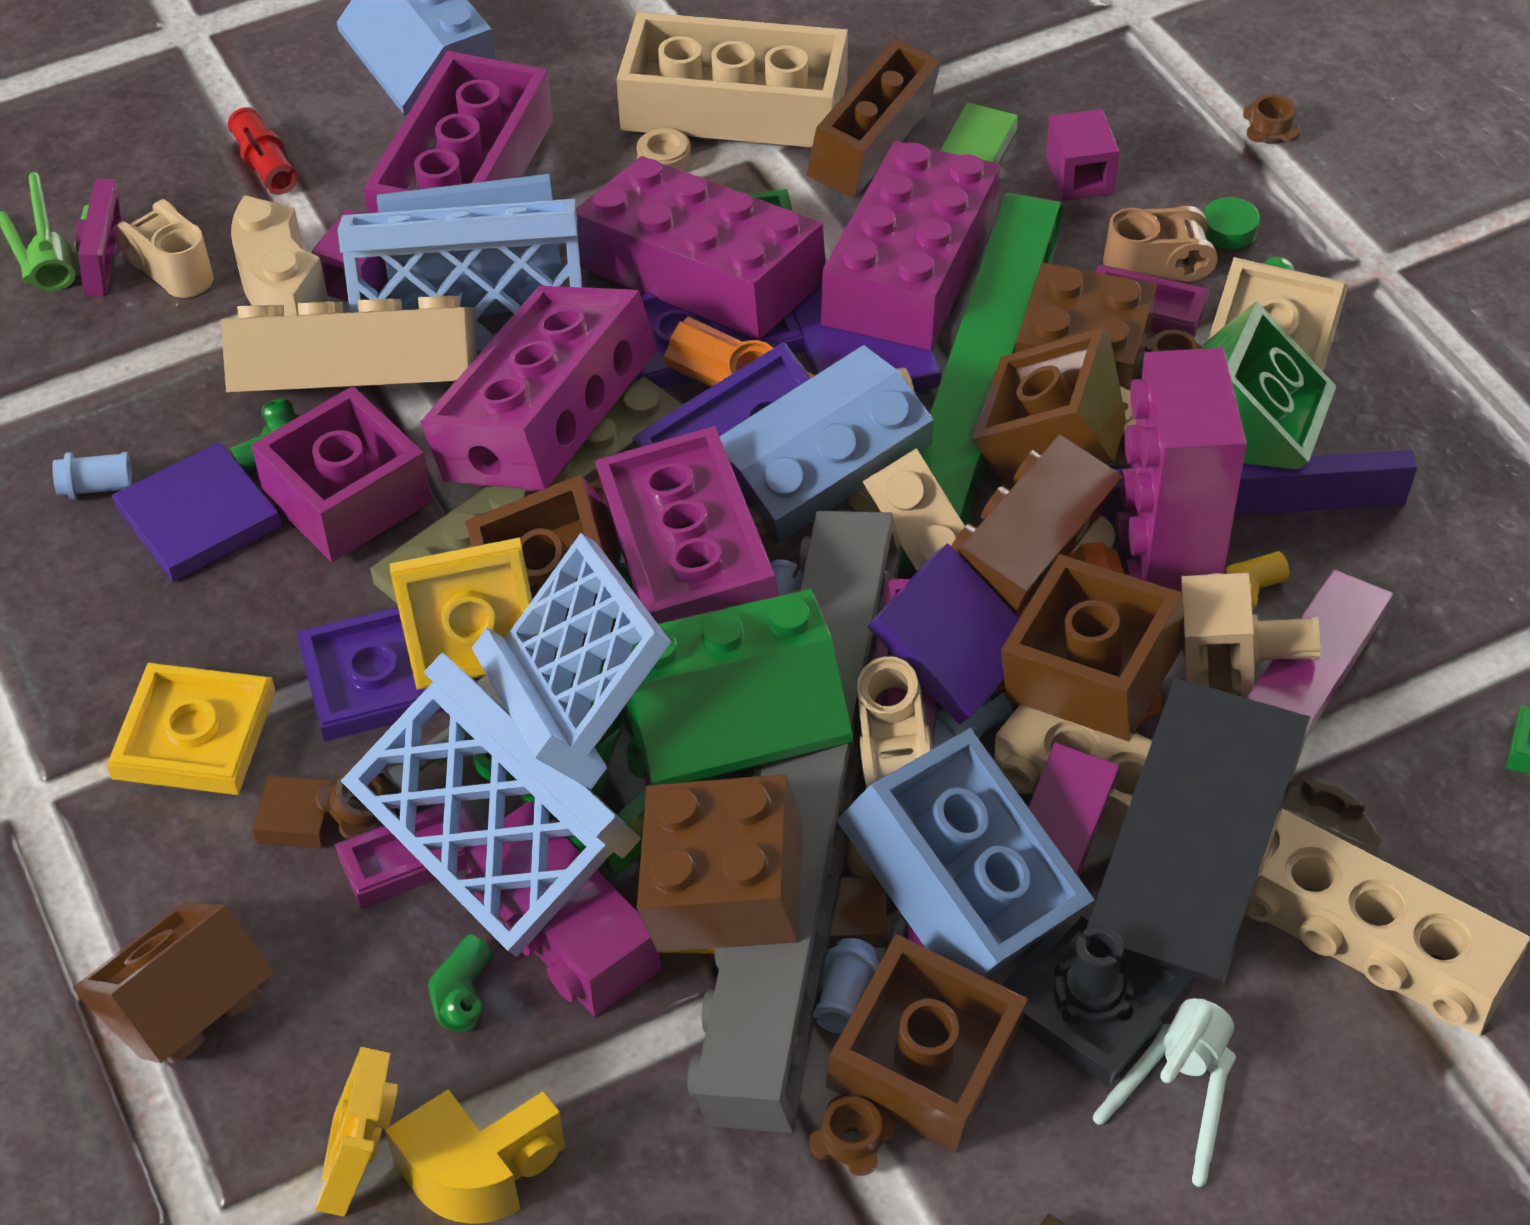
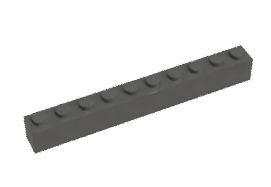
M817 511L812 536H805L801 543L800 566L803 578L801 588H793L791 593L812 589L831 634L852 729V742L754 766V777L786 774L802 818L798 943L715 948V960L719 973L715 990L708 989L703 999L701 1018L702 1027L706 1033L701 1054H694L692 1056L687 1078L689 1096L696 1099L708 1127L790 1134L794 1132L815 1020L813 1013L818 1004L825 966L824 961L827 955L848 843L847 835L836 820L856 800L862 768L860 747L862 727L857 682L862 669L874 660L877 637L867 626L881 611L885 578L897 579L902 554L892 512Z

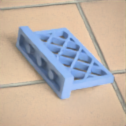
M575 199L342 215L338 227L340 253H343L350 313L359 312L358 300H362L361 293L370 300L386 299L404 276L427 295L433 297L445 296L444 293L464 272L488 292L475 307L476 319L495 298L514 314L521 306L505 294L502 289L521 268L543 286H560L569 276L570 287H582ZM566 243L568 264L553 281L528 261L541 245ZM517 246H528L522 254H520L514 248H512ZM498 248L514 261L512 266L495 285L470 265L482 249ZM470 250L464 258H461L454 252ZM439 252L456 266L437 289L412 269L424 253ZM412 254L405 263L396 256ZM380 256L398 271L378 293L359 277L357 258ZM476 321L478 351H482L496 334H492Z
M580 533L507 636L504 638L486 627L472 647V650L534 758L591 790L607 768L595 749L596 744L671 641L599 545ZM598 593L595 606L592 607L595 595ZM570 608V609H569V612H568L567 619H566V621H564V620H565V617H566L567 609ZM617 618V619H616V622H615L614 630H613V632L610 633V630H611V627H612V623H613V619ZM587 633L584 646L581 647L584 635ZM638 643V645L630 654L632 645ZM558 648L556 659L553 661L556 649ZM606 658L603 671L599 674L602 660ZM576 673L573 687L570 688L573 675ZM595 700L594 705L590 709L591 701Z
M442 652L424 671L433 681L431 685L349 771L341 782L507 951L517 957L612 852H615L623 859L639 842L641 837L590 789L535 759L509 712ZM442 707L450 715L449 742L421 746L422 726ZM465 730L474 738V740L464 741ZM490 753L492 755L491 782L489 784L462 786L463 756ZM448 757L446 788L418 791L420 761ZM403 763L401 793L377 796L367 786L387 764ZM507 771L517 780L506 781ZM532 794L535 797L534 825L504 828L505 796ZM490 798L488 830L459 833L461 801ZM445 803L443 835L418 837L415 834L417 806ZM400 808V818L391 809ZM550 812H551L560 822H558V823H549V815H550ZM575 835L586 846L567 869L547 871L548 838ZM533 840L531 873L501 876L503 843ZM487 845L485 877L460 880L456 876L458 847ZM442 849L441 859L432 850ZM531 887L530 909L510 930L499 919L500 892L506 889ZM475 892H485L484 903L474 894Z

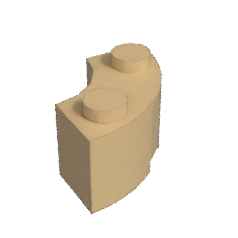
M244 195L234 213L231 237L244 293L251 305H284V316L298 315V303L329 302L320 257L303 250L295 208Z

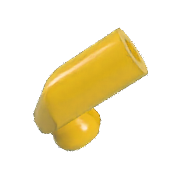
M1280 551L1229 565L1224 570V574L1249 573L1252 612L1258 604L1260 589L1285 582L1290 576L1288 562Z

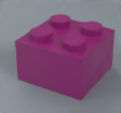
M354 386L251 444L263 494L331 563L432 503L424 452Z

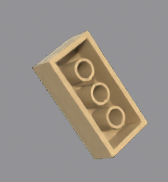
M637 12L616 79L620 129L623 131L647 133L658 128H671L684 133L686 136L700 139L712 138L756 144L768 143L812 148L816 127L845 94L848 67V30Z
M460 296L418 297L419 309L402 310L401 299L358 300L359 312L343 313V302L298 303V315L284 316V305L237 306L238 318L221 319L226 392L456 381L478 356L475 307H461Z

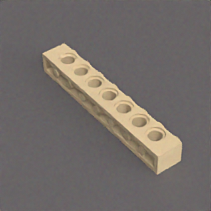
M1020 704L996 734L995 763L1016 792L1032 796L1054 742L1119 765L1121 772L1098 828L1099 832L1117 841L1152 741L1135 732L1130 742ZM1282 809L1247 916L1256 921L1268 922L1300 939L1313 952L1323 956H1331L1365 974L1378 987L1386 990H1395L1430 1009L1441 1021L1450 1025L1462 1026L1478 1036L1483 1032L1517 976L1530 941V936ZM1303 888H1309L1316 892L1307 891ZM1365 921L1375 922V923L1379 924L1380 926L1372 925V924H1369V923H1367V922H1365ZM1428 954L1439 956L1444 960L1435 959Z

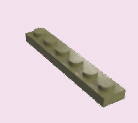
M641 377L627 387L549 487L580 474L589 484L593 483L595 479L599 478L595 460L636 449L633 443L634 435L683 404L646 377ZM486 486L371 567L374 585L397 603L390 574V563L470 548L472 545L465 523L466 520L540 490L528 491L523 488Z

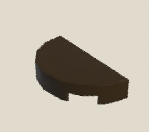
M1313 779L1303 780L1302 786H1290L1283 806L1284 810L1375 857L1378 856L1381 843L1380 835L1377 834L1373 823L1364 813L1365 805L1360 799L1337 785Z

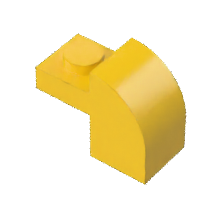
M449 1089L397 1121L388 1129H385L394 1165L422 1203L446 1219L468 1224L494 1222L518 1212L520 1205L515 1181L522 1176L532 1177L539 1174L555 1160L558 1152L565 1148L560 1112L544 1091L482 1131L477 1128Z

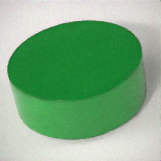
M1224 197L1210 202L1205 207L1204 215L1206 216L1208 226L1205 236L1212 245L1222 249L1235 250L1247 247L1254 242L1257 237L1260 221L1259 212L1254 205L1240 198Z

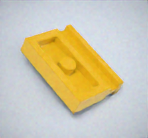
M360 1047L333 1116L321 1178L325 1182L318 1197L315 1211L344 1217L368 1161H374L382 1128L388 1129L398 1088L397 1084L385 1082L390 1053Z

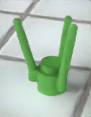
M32 172L29 174V184L37 235L32 239L26 250L13 223L4 211H0V225L21 266L23 282L33 284L41 290L59 291L70 286L74 282L76 275H81L76 242H74L72 250L71 245L62 235L50 232L40 176L38 173ZM89 205L84 206L80 219L86 220Z

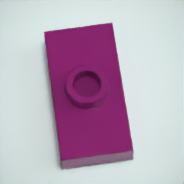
M95 178L86 220L78 219L76 224L75 242L85 296L105 297V293H108L118 247L113 228L115 225L123 222L118 183H115V179Z

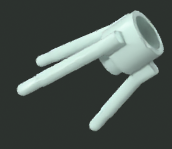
M1193 998L1186 1000L1180 1006L1172 1024H1163L1150 1047L1115 1086L1093 1115V1120L1096 1124L1103 1125L1164 1055L1168 1062L1161 1072V1079L1165 1083H1172L1179 1072L1190 1076H1200L1208 1070L1211 1074L1192 1182L1197 1187H1203L1207 1182L1226 1079L1236 1059L1235 1054L1226 1047L1234 1032V1023L1229 1014L1215 1003L1204 999Z

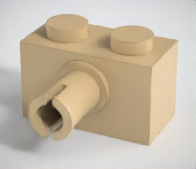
M1213 573L1208 575L1182 576L1186 681L1247 698L1254 688V667H1260V660L1320 659L1318 617L1258 621L1257 615H1252L1249 573Z

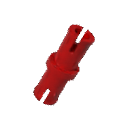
M250 107L239 108L231 114L227 124L230 133H233V136L241 146L240 155L248 168L257 171L263 180L264 186L271 194L282 195L288 193L296 186L298 173L284 155V144L275 132L266 128L259 113L256 114L255 109Z

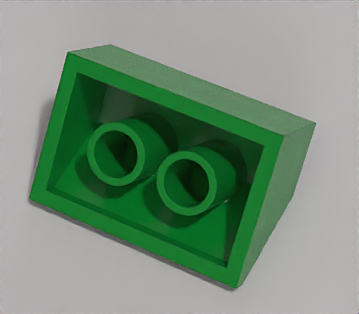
M1256 301L1208 339L1202 349L1224 348L1246 440L1243 463L1300 469L1310 460L1336 385Z
M812 589L658 624L671 643L624 706L651 785L691 782L852 742V729L833 640ZM638 643L632 645L630 654L638 645Z

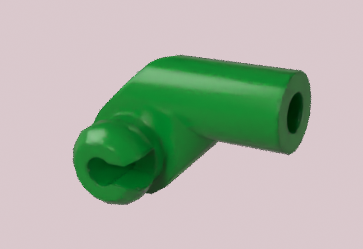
M279 398L266 403L261 410V414L267 424L264 426L261 435L229 448L231 456L245 473L257 469L251 444L300 417V414L294 413L293 404L289 399Z
M471 934L465 936L432 975L428 983L436 1020L449 1031L460 1033L473 1028L482 1014L481 998L477 999L473 981L493 958V952L483 940Z

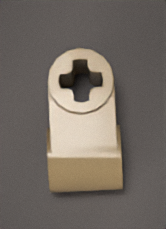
M162 199L154 203L153 211L130 224L120 222L114 226L115 240L125 258L133 267L145 272L169 294L181 298L194 297L205 292L212 285L214 275L202 231L198 226L192 224L179 214L168 201Z
M884 656L872 660L862 669L858 677L857 693L862 727L860 747L867 788L872 783L933 749L930 728L926 721L924 700L916 673L906 661L897 657ZM895 687L908 692L899 704L881 706L875 703L877 696L885 689Z

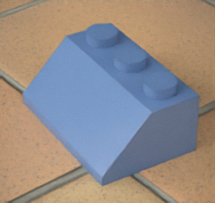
M351 0L337 21L338 31L403 115L411 111L447 51L495 59L492 29L468 0Z
M549 174L377 195L379 213L553 200ZM559 244L541 245L528 260L552 281L562 270ZM517 246L512 248H514L517 252L522 254L528 246ZM498 248L482 249L470 265L495 285L512 266L514 261ZM470 250L454 252L461 258H464ZM433 252L424 253L412 269L437 289L456 266L441 253ZM412 254L396 256L405 263ZM386 261L389 282L398 270ZM521 268L502 291L522 306L537 287L543 285ZM463 272L444 295L460 296L461 307H476L488 292ZM405 276L390 293L391 299H401L402 310L419 309L418 297H430ZM495 298L481 315L512 311Z
M863 345L720 436L739 487L777 542L780 543L813 522L817 511H830L864 489L866 486L863 481L914 449L917 448L920 453L931 446L933 443L934 419L900 372Z
M971 728L872 783L836 820L925 948L985 978L1008 964L1094 901L1091 894Z

